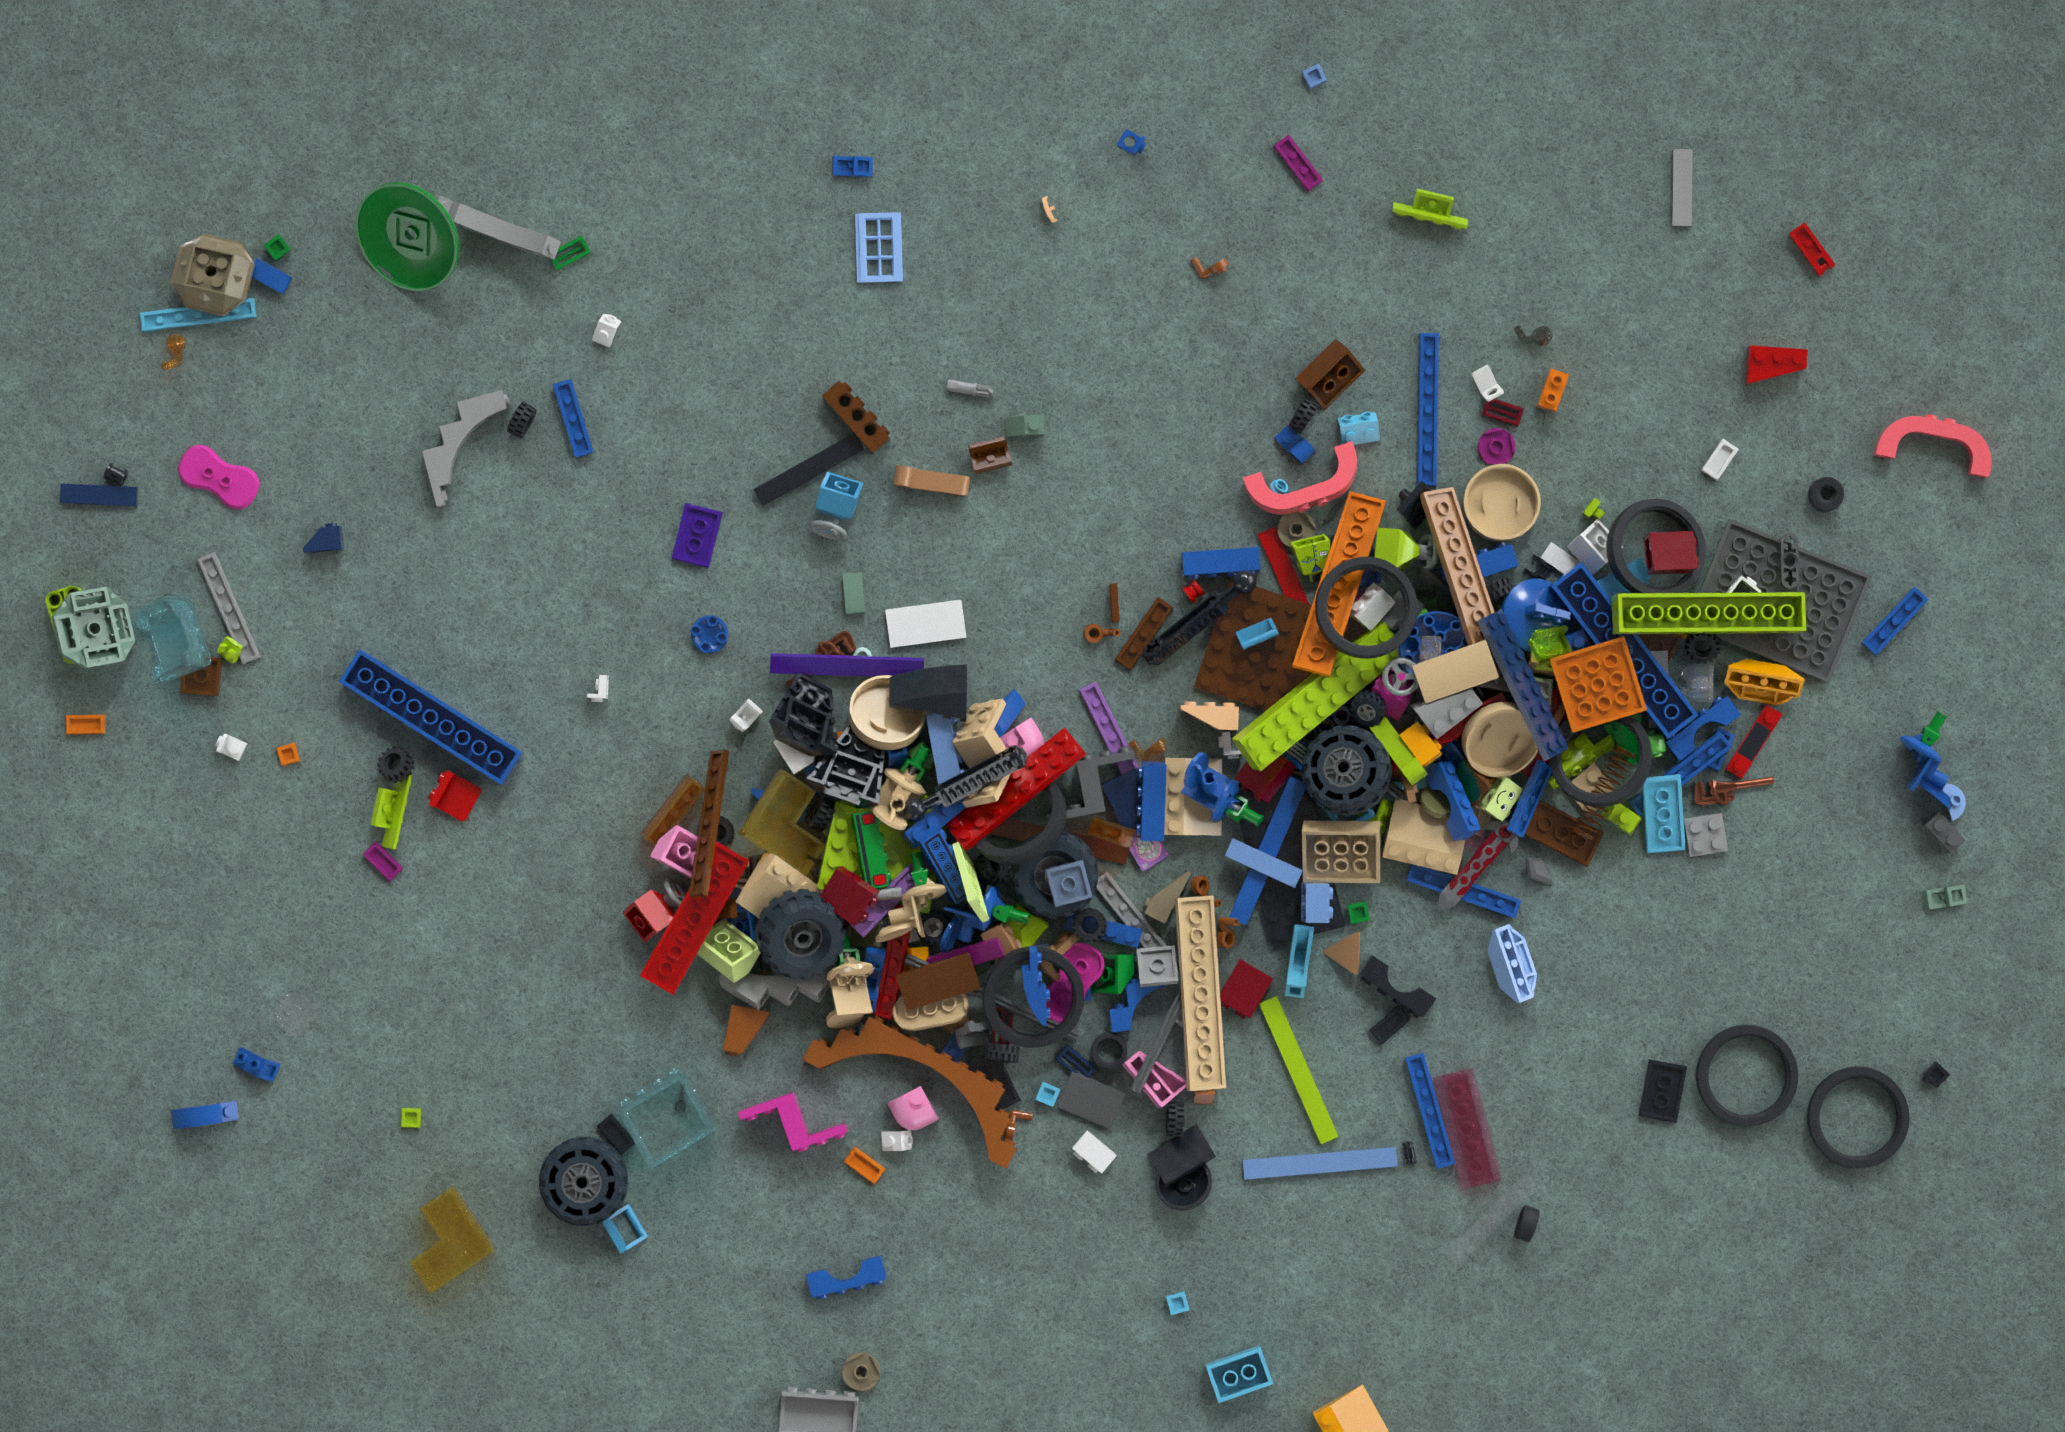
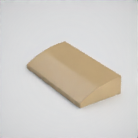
M1486 640L1412 666L1425 704L1499 678Z

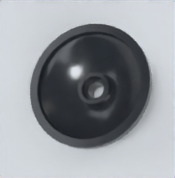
M1203 1164L1171 1185L1166 1186L1158 1173L1155 1182L1157 1195L1171 1209L1178 1211L1194 1209L1201 1205L1209 1196L1213 1183L1212 1174L1208 1166ZM1185 1185H1190L1189 1189L1184 1190Z

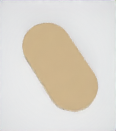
M966 993L907 1011L901 995L893 1006V1018L902 1029L907 1031H918L953 1024L966 1016L969 1009V999Z

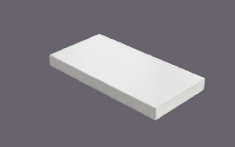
M961 600L885 610L890 648L966 638Z

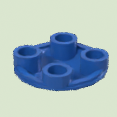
M713 615L699 618L690 629L694 646L704 653L720 651L728 640L729 632L727 625L722 619Z

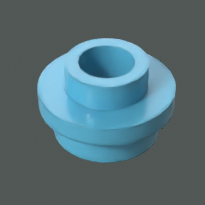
M1277 479L1270 483V490L1278 494H1287L1288 485L1284 480Z

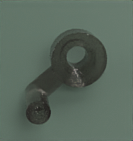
M1518 325L1514 328L1516 335L1523 345L1533 342L1539 346L1547 345L1553 337L1550 329L1546 326L1538 327L1529 336L1525 335L1521 326Z

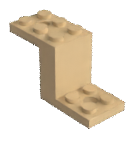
M1003 698L971 705L967 713L966 722L962 723L952 742L969 768L1007 749L994 730L1006 706ZM1010 774L968 795L963 799L962 803L967 808L998 801Z

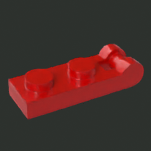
M1805 222L1788 234L1818 277L1824 275V271L1835 267V263ZM1822 257L1824 263L1819 265L1817 260Z

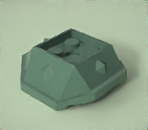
M107 586L69 593L52 616L60 655L84 669L123 662L135 642L127 603L114 594ZM89 626H93L95 628V634L90 632Z

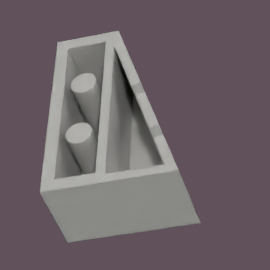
M1472 688L1427 704H1425V701L1411 704V707L1434 737L1438 739L1483 703Z

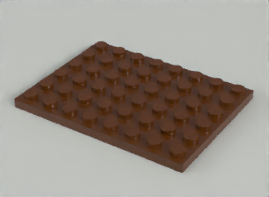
M1233 578L1230 579L1227 589L1233 585ZM1256 586L1253 592L1248 594L1239 593L1226 603L1229 608L1226 611V615H1221L1216 619L1194 687L1266 711L1312 674L1308 671L1293 668L1296 652L1312 605ZM1271 618L1279 635L1242 650L1235 632ZM1349 618L1343 638L1352 642L1367 628L1356 620ZM1328 720L1322 721L1325 725L1330 724Z

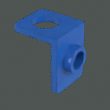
M1126 129L1117 145L1136 156L1138 152L1141 154L1147 145L1144 142L1146 137L1143 136L1141 138ZM1127 136L1134 137L1135 145L1133 147H1127L1124 144V139Z

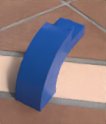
M867 947L865 962L872 964L874 971L866 978L872 1012L875 1013L886 950Z
M236 1101L171 1110L173 1129L239 1120Z

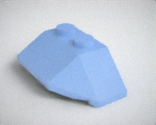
M1509 924L1492 930L1487 952L1499 988L1516 1003L1533 998L1537 973L1525 938Z

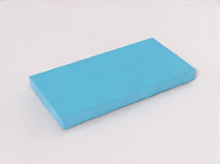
M1681 775L1647 777L1642 785L1647 854L1685 850Z

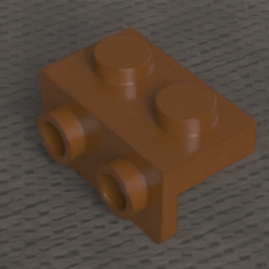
M995 437L989 441L975 442L968 446L975 474L1012 465L1006 437Z

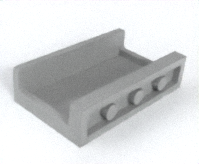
M786 1387V1390H782L778 1432H856L859 1396L855 1395V1392L844 1391L843 1394H836L835 1390H824V1393H817V1389L806 1388L804 1392L797 1391L798 1388Z

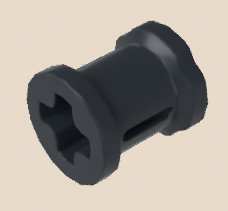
M109 463L103 478L106 480L111 479L122 486L128 475V470H121L114 467L112 463Z

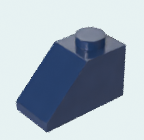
M326 523V527H320L303 547V552L344 550L342 527L337 526V523Z

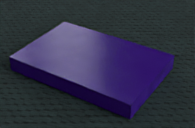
M685 503L671 559L709 568L723 512Z

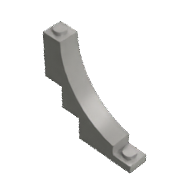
M435 194L434 197L446 209L454 224L486 235L494 240L513 245L524 251L555 259L561 241L503 221Z
M502 390L457 402L462 421L439 426L444 445L422 451L437 507L446 506L445 501H448L446 490H442L441 487L451 485L454 463L467 437L490 417L508 410L507 406L510 405L509 397Z
M836 963L832 967L829 965L825 968L824 973L820 975L817 973L813 974L811 978L801 979L800 977L792 979L784 975L762 976L749 973L733 983L721 973L719 982L721 988L757 1010H760L769 996L789 1007L799 992L819 1003L830 988V982L826 977L827 973L836 967Z

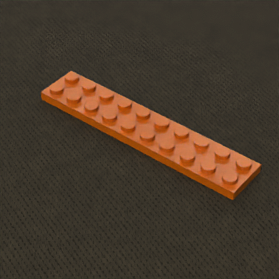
M1349 491L1318 588L1325 576L1337 565L1352 558L1370 556L1377 528H1379L1386 506L1385 500ZM1365 570L1353 571L1344 575L1333 585L1329 593L1327 602L1329 619L1335 630L1342 637L1344 636ZM1316 591L1293 662V668L1330 678L1338 650L1325 639L1317 624L1315 615Z

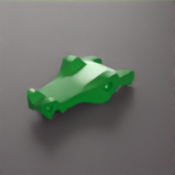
M1640 713L1631 715L1639 723L1641 722L1642 718ZM1610 721L1603 723V729L1611 735L1619 747L1636 755L1635 759L1623 755L1624 760L1632 765L1639 763V745L1633 733L1619 722Z

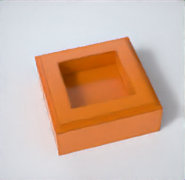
M296 743L276 748L281 766L300 761Z

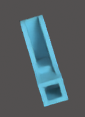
M1296 924L1294 926L1286 976L1285 996L1304 998L1314 927Z

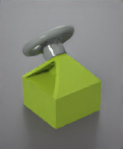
M1377 528L1375 558L1386 560L1402 571L1414 560L1419 570L1423 572H1429L1436 565L1439 554L1431 534L1422 536L1418 543H1416L1408 532L1401 529ZM1426 540H1429L1427 545H1423ZM1433 547V557L1431 560V550ZM1421 560H1426L1427 566H1424Z

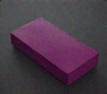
M377 841L363 854L389 882L403 869Z

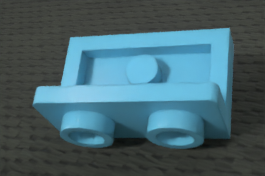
M1364 412L1354 416L1344 415L1338 418L1341 444L1351 441L1353 445L1380 441L1378 419L1375 412Z

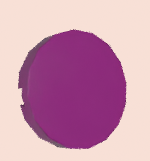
M1502 428L1487 430L1478 441L1480 458L1489 465L1508 463L1516 451V442L1513 436Z

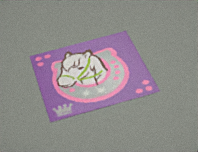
M1136 833L1124 840L1142 871L1169 856L1161 841H1141Z

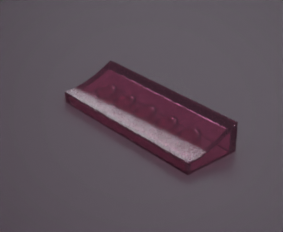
M1470 1067L1433 1077L1462 1189L1500 1181L1502 1175L1474 1068Z

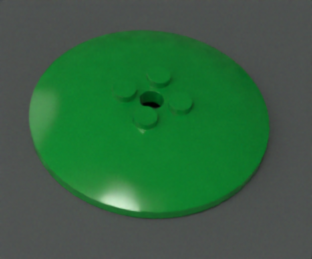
M389 182L377 186L363 198L356 214V236L365 259L382 278L405 290L426 291L438 287L451 276L459 257L458 235L450 215L435 197L412 184ZM408 230H412L415 237H412ZM377 266L386 269L393 279L386 276Z

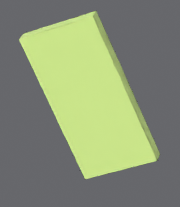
M956 842L952 846L968 903L982 923L988 921L989 917L974 864L962 845Z

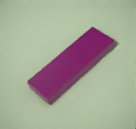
M1287 135L1273 146L1307 192L1323 181L1322 177L1290 135Z

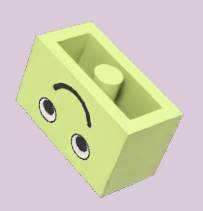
M1497 777L1478 807L1493 818L1503 821L1509 816L1514 803L1520 799L1523 789L1507 777Z

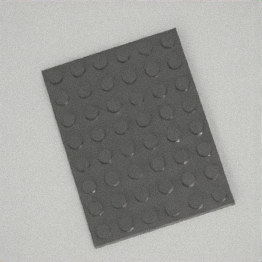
M1728 519L1699 593H1726L1741 575L1746 579L1750 577L1757 583L1756 587L1762 591L1761 593L1805 592L1806 631L1801 633L1717 634V636H1719L1720 640L1829 683L1872 576L1798 546L1799 582L1796 587L1786 589L1780 583V539ZM1784 541L1788 545V550H1784V553H1794V549L1790 550L1791 543ZM1787 555L1784 558L1785 565L1792 566L1794 558ZM1784 569V573L1788 572V578L1784 580L1791 586L1794 578H1791L1790 572H1795V569ZM1741 581L1732 591V593H1755Z

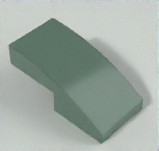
M862 572L843 574L846 615L864 614L865 603Z
M1964 885L1923 891L1926 910L1967 904Z

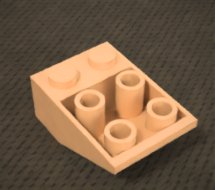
M1185 701L1184 705H1180L1181 711L1217 730H1238L1239 707H1235V703H1222V706H1215L1216 702H1204L1203 706H1196V702Z

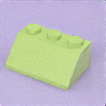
M723 919L712 926L697 954L735 983L749 974L760 951L757 943L726 919Z

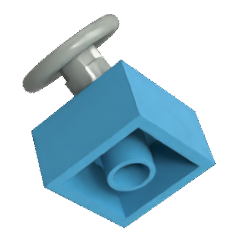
M827 472L820 486L815 508L825 518L824 521H812L810 523L812 531L832 540L845 539L847 533L838 526L839 521L852 518L864 483Z

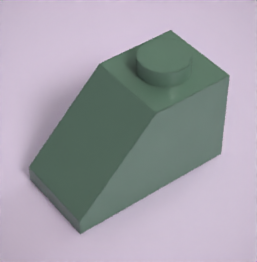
M1043 414L1005 418L1006 437L1044 435Z

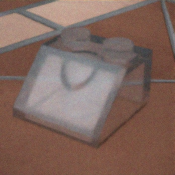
M1686 664V668H1682V679H1685V687H1682V694L1689 703L1713 702L1714 664Z

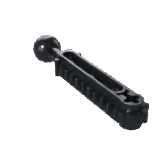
M1248 570L1239 571L1233 578V585L1221 595H1218L1215 591L1212 594L1209 593L1206 599L1145 646L1143 657L1146 659V662L1149 665L1162 664L1168 657L1221 615L1225 616L1226 611L1229 610L1226 603L1239 593L1248 594L1253 592L1257 584L1255 575Z
M1017 745L1010 746L1008 749L935 786V794L923 800L917 798L909 799L903 809L904 817L909 822H919L925 818L927 810L942 803L946 808L1010 773L1021 769L1027 764L1026 759L1028 757L1023 747L1018 748Z

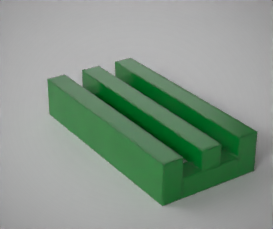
M582 235L559 247L557 254L580 241L582 245L560 257L551 259L557 271L591 253ZM583 248L586 250L560 265L557 263Z

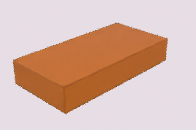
M66 715V734H105V715Z
M856 1146L844 1160L845 1164L873 1184L877 1182L885 1171L883 1166Z

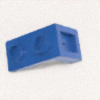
M243 1047L239 1048L233 1061V1065L258 1078L272 1082L281 1065Z

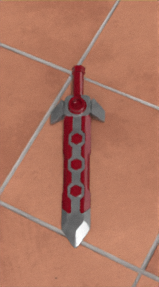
M1498 820L1488 822L1483 829L1494 830V832L1489 835L1467 864L1440 893L1439 910L1454 907L1487 866L1506 847L1508 842L1511 853L1518 847V836L1507 830L1509 822Z

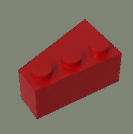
M1748 346L1745 385L1805 370L1807 368L1808 349Z

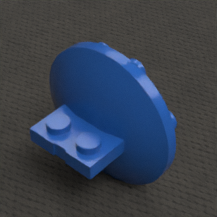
M1528 579L1516 584L1506 595L1502 605V611L1508 619V624L1516 636L1520 649L1530 654L1531 645L1539 646V655L1549 654L1558 650L1566 642L1564 636L1570 634L1572 630L1573 617L1570 615L1571 612L1566 610L1549 587L1551 582L1547 580Z
M1440 611L1419 615L1416 617L1409 637L1398 647L1399 658H1406L1415 664H1419L1468 646L1460 619L1450 613ZM1401 664L1407 674L1414 673L1411 667Z

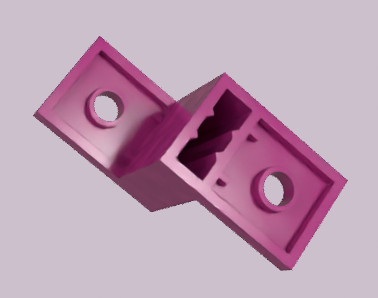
M795 1091L738 1112L740 1120L745 1119L747 1122L756 1119L759 1113L763 1112L764 1115L773 1113L777 1107L792 1151L797 1150L798 1153L809 1149L811 1144L815 1143L816 1146L825 1144L828 1138L833 1137L834 1140L842 1138L846 1135L845 1132L848 1131V1126L845 1122L810 1135Z

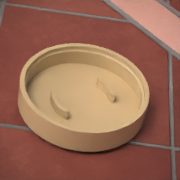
M1495 464L1483 468L1472 477L1465 489L1462 505L1465 519L1474 532L1490 541L1508 542L1520 538L1531 529L1539 515L1541 500L1536 483L1525 471L1509 464Z
M889 675L872 677L861 683L851 697L848 710L849 723L855 735L867 745L882 750H896L914 742L922 732L926 718L924 711L915 710V712L889 707V683L891 677Z
M1497 702L1481 708L1469 719L1463 730L1462 748L1472 767L1486 776L1505 777L1513 775L1524 769L1538 752L1532 735L1515 703Z

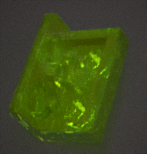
M1556 625L1550 629H1538L1533 632L1528 644L1537 661L1572 652L1564 635L1568 630L1567 625L1561 627Z

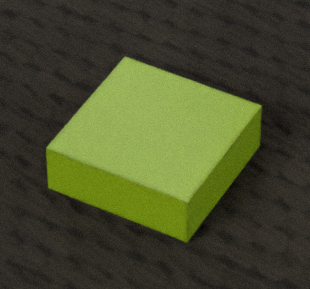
M402 1108L401 1127L421 1128V1108Z

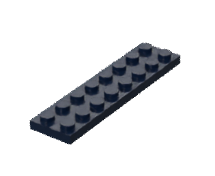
M1502 609L1478 620L1477 623L1543 760L1546 761L1567 750L1566 740L1561 735L1557 721L1550 712L1549 705L1541 693V688L1533 676L1532 669L1527 664L1524 652L1520 649L1516 636L1512 632L1508 619Z

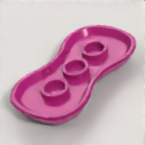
M191 446L183 454L179 462L178 475L184 484L192 488L205 489L214 493L229 508L239 510L248 507L258 493L259 479L253 470L224 462L207 446Z
M1076 942L1063 956L1078 971L1083 983L1085 998L1089 987L1103 973L1104 959L1101 953L1094 947L1086 943ZM1061 969L1059 970L1061 977L1053 981L1046 988L1050 990V1001H1046V1008H1050V1019L1058 1023L1065 1018L1072 1002L1071 984Z

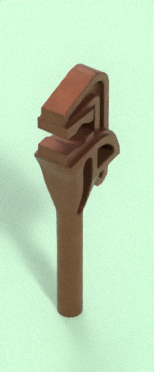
M842 631L830 640L818 643L820 647L815 650V654L845 655L841 652L840 646H836L842 640H844L842 644L847 647L850 653L855 651L857 647L851 633ZM793 677L791 680L785 683L788 688L792 684L795 677Z
M1774 777L1738 782L1707 781L1710 788L1709 794H1712V797L1705 798L1703 796L1706 795L1703 782L1694 783L1693 801L1697 805L1714 803L1728 805V801L1735 799L1734 794L1731 793L1736 789L1774 784Z

